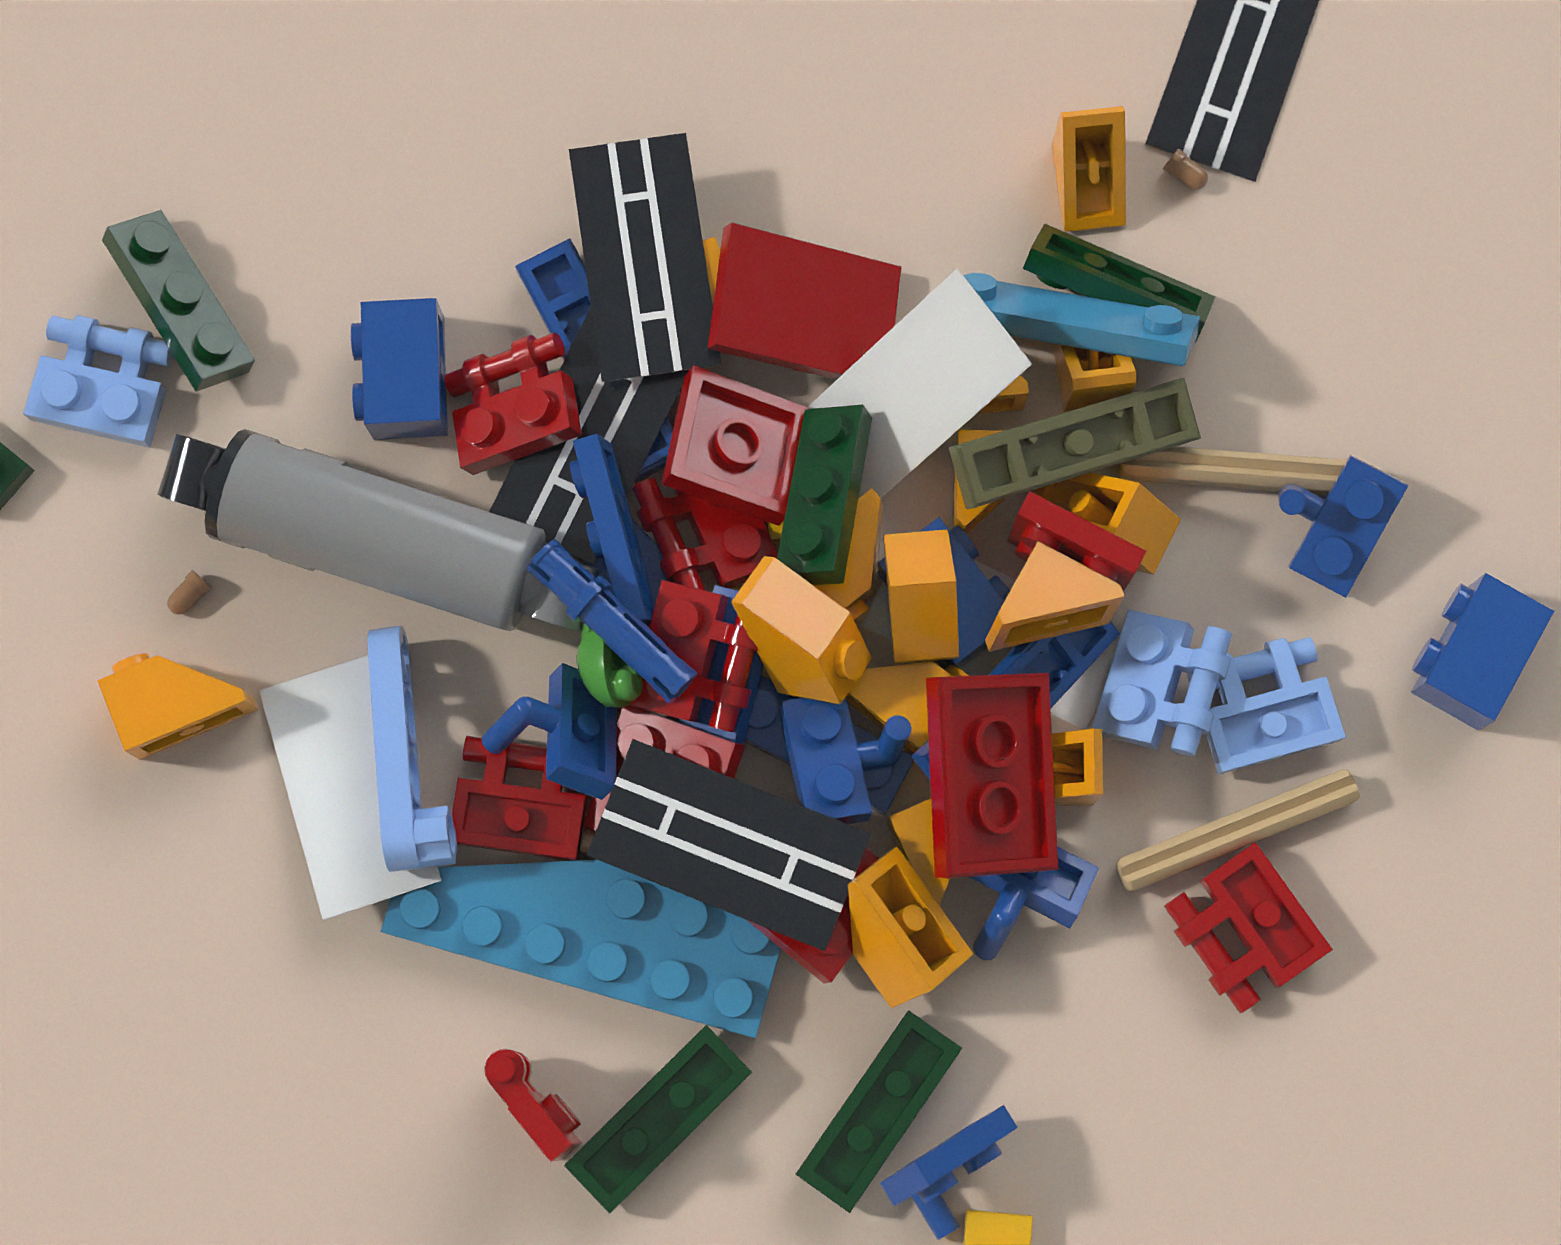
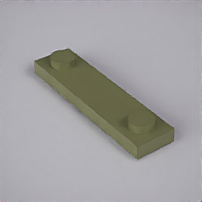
M1180 378L948 448L965 508L971 509L1201 439L1185 378Z

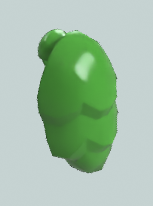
M582 622L581 643L576 655V664L584 685L590 694L604 706L626 707L630 704V701L637 699L641 694L643 688L642 677L606 645L592 629Z

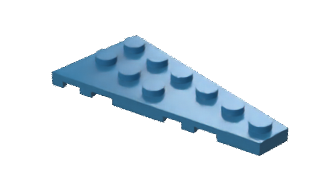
M600 860L438 867L442 881L390 899L380 931L384 934L756 1039L781 951L780 947L746 919Z

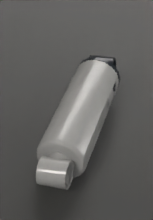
M247 429L238 431L226 449L176 434L157 495L204 510L205 531L211 539L242 549L256 550L267 554L270 558L310 571L317 569L506 631H512L516 628L524 614L575 631L581 630L582 621L580 620L575 623L565 614L567 607L551 590L527 571V566L532 563L533 557L545 546L546 534L544 529L352 468L347 461L306 448L300 450L281 444L278 439ZM579 563L595 578L598 577L599 569Z

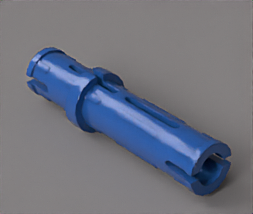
M556 539L547 543L533 557L532 563L527 566V571L551 590L567 607L565 614L575 623L581 620L588 628L592 629L624 662L642 676L668 704L674 702L693 682L692 680L697 677L698 673L668 648L667 644L609 591L611 584L603 576L595 578Z

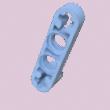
M403 626L371 629L368 632L367 639L380 831L386 867L389 872L456 864L457 838L450 806L422 809L411 659L406 632Z

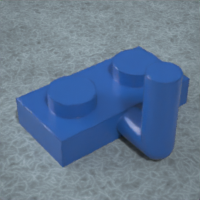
M1350 454L1326 499L1296 484L1283 486L1278 494L1281 510L1288 515L1298 514L1312 521L1289 564V568L1346 598L1407 490L1408 484Z
M562 663L549 676L548 704L532 697H521L482 736L483 746L493 754H500L529 725L547 731V780L603 800L612 791L616 782L617 707H606L596 700L584 685L579 669Z
M846 697L841 704L808 698L782 701L779 714L799 805L846 824L869 821L872 809L862 768L889 765L899 759L911 733L912 727L909 720L899 715L892 716L887 720L879 740L856 743Z
M1057 846L1058 870L969 877L1000 893L992 912L973 944L974 953L983 960L994 959L1014 927L1023 906L1070 929L1079 915L1099 867Z
M1002 1105L908 1163L902 1169L880 1182L893 1206L912 1197L937 1240H940L960 1227L941 1194L959 1183L952 1171L963 1165L969 1175L1002 1154L996 1142L1018 1127L1005 1106Z

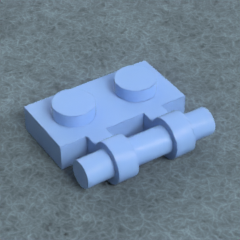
M77 315L71 320L51 316L46 328V337L48 340L68 344V351L65 361L40 355L23 414L30 421L150 448L167 389L161 382L144 378L149 363L166 367L172 364L174 356L163 340L154 339L152 332L131 327L128 332L101 327L97 319ZM95 350L122 356L119 373L91 367Z
M1128 609L1092 728L1102 729V737L1158 750L1165 726L1176 728L1170 749L1176 753L1194 757L1201 735L1209 734L1214 714L1209 709L1218 680H1224L1228 672L1231 659L1226 656L1232 633L1222 628L1208 626L1201 648L1190 649L1189 646L1194 629L1188 622ZM1181 672L1193 674L1184 703H1172Z
M1311 637L1289 643L1285 638L1272 640L1264 643V650L1235 658L1230 653H1226V656L1231 659L1226 678L1218 680L1216 686L1223 705L1209 709L1214 714L1209 734H1206L1218 775L1339 742L1346 738L1327 677L1301 682L1297 666L1317 661V651ZM1187 673L1188 682L1190 684L1193 674ZM1268 674L1272 675L1278 690L1246 698L1242 685L1243 681Z

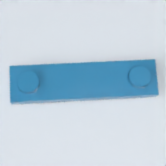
M984 273L963 275L1011 336L1177 366H1185L1198 336L1200 316L1183 314L1180 310L1171 306L1155 305L1143 307L997 281L993 276Z

